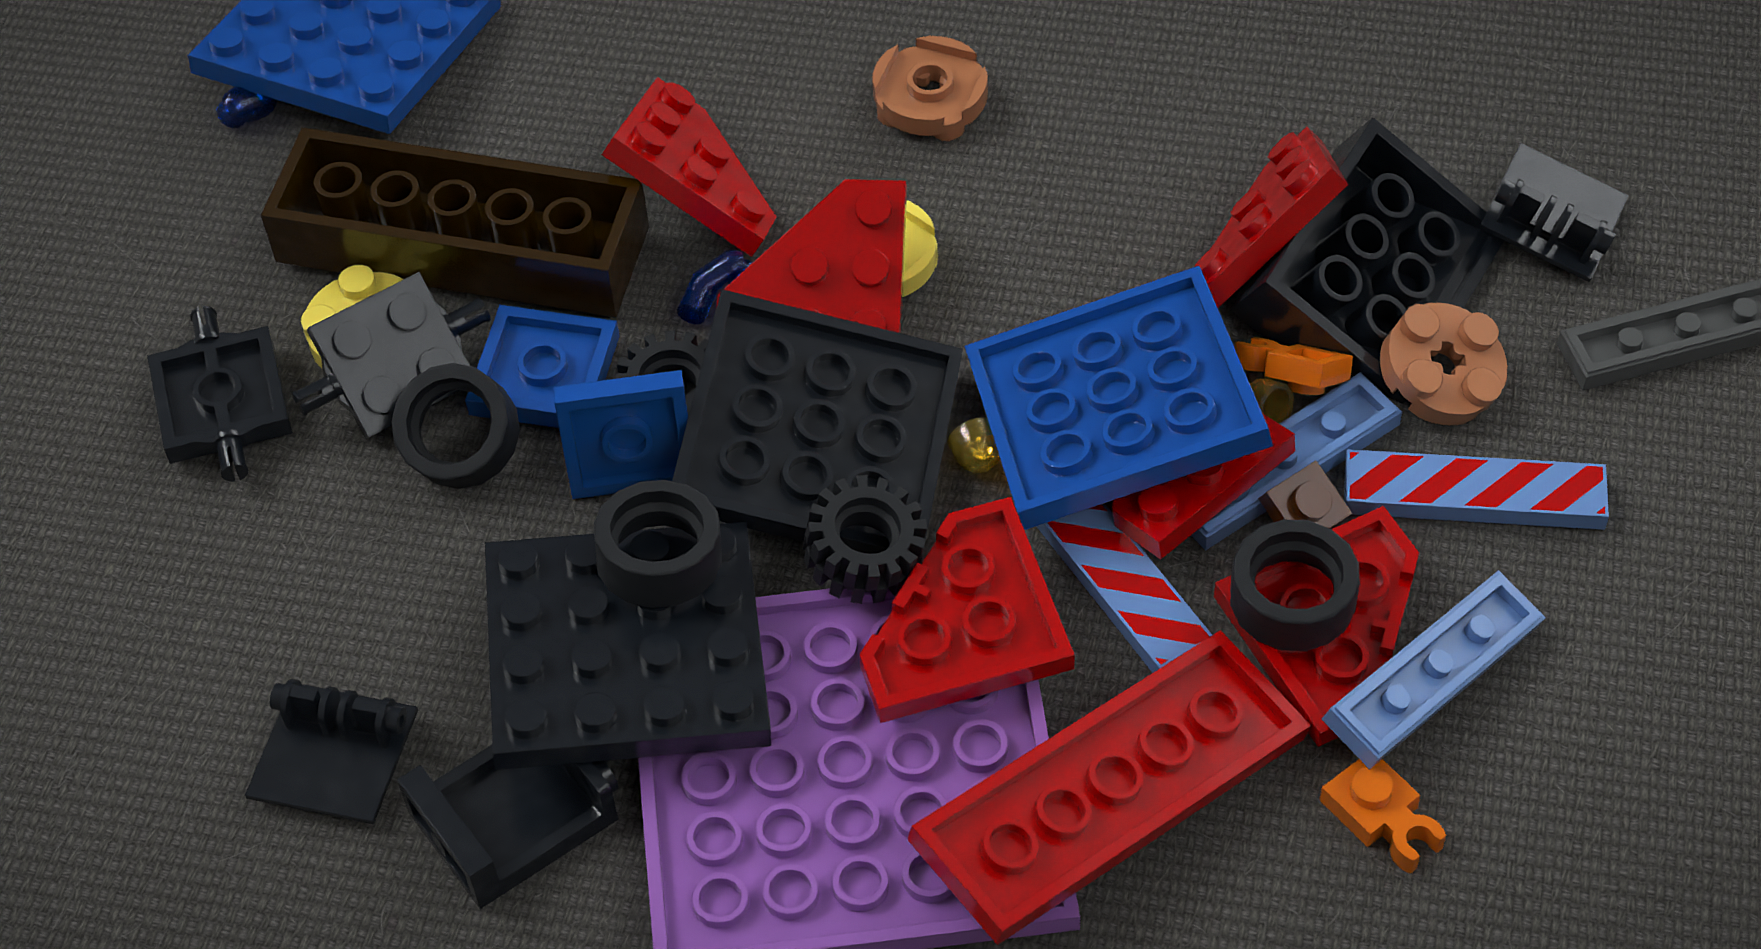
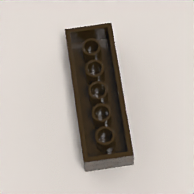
M303 127L261 213L275 262L340 273L345 268L353 265H365L371 268L373 272L389 273L402 279H406L419 272L427 287L617 317L649 230L643 183L634 178Z

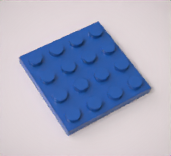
M241 0L188 54L190 71L192 74L390 134L501 8V0Z
M1200 265L965 345L1009 488L1024 530L1273 446L1267 423Z

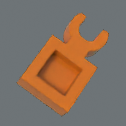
M1259 337L1251 338V344L1241 341L1235 342L1234 348L1244 370L1265 372V377L1287 381V389L1294 393L1321 395L1325 393L1326 387L1349 381L1351 378L1352 355L1301 344L1286 346L1274 340Z
M1358 759L1322 787L1320 802L1366 847H1369L1380 837L1385 838L1390 843L1392 860L1405 872L1413 873L1417 869L1420 858L1417 851L1407 843L1408 841L1414 839L1422 840L1436 853L1443 849L1446 838L1443 827L1429 816L1413 813L1418 809L1420 794L1383 759L1370 770Z

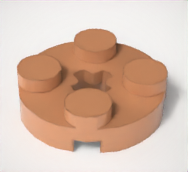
M941 36L916 38L915 47L906 48L900 52L898 44L887 50L880 57L873 71V97L877 107L878 120L888 127H895L910 134L934 136L943 141L955 140L964 133L965 126L973 122L980 115L987 102L988 75L985 66L982 68L977 62V54L968 45L955 39ZM931 81L940 83V88L935 90L919 88L920 86L927 87Z
M1415 304L1407 309L1382 343L1380 368L1383 379L1393 394L1398 389L1402 396L1412 403L1408 410L1417 417L1439 425L1465 424L1473 420L1480 412L1488 409L1501 394L1505 386L1507 360L1504 349L1498 340V326L1486 314L1480 312L1471 313L1452 304ZM1441 353L1451 359L1455 368L1451 371L1450 375L1443 373L1442 364L1432 361L1431 357Z

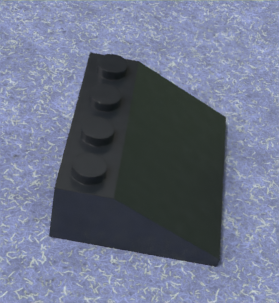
M1371 118L1341 143L1331 155L1347 181L1348 186L1249 279L1230 310L1265 339L1274 340L1286 346L1301 344L1352 355L1351 378L1361 372L1386 397L1403 404L1407 399L1402 396L1398 389L1393 394L1382 376L1380 351L1384 339L1407 309L1415 304L1447 303L1464 309L1504 240L1479 228L1487 213L1484 209L1375 118Z

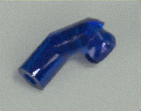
M234 87L223 95L216 112L218 119L223 125L236 129L242 127L245 122L257 121L270 115L275 109L278 100L251 92L242 87Z
M726 250L696 270L680 301L677 314L688 323L695 325L704 323L717 292L726 283L730 284L753 262L744 259L743 252Z

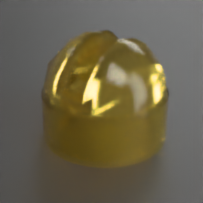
M1258 378L1250 383L1263 414L1277 423H1281L1291 416L1294 396L1287 384L1270 378Z
M975 418L961 424L950 434L947 440L955 460L964 470L973 473L988 472L997 466L1000 460L987 418Z

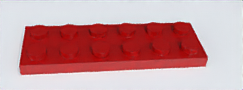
M1220 630L913 824L907 840L991 939L999 945L1303 741L1311 724Z

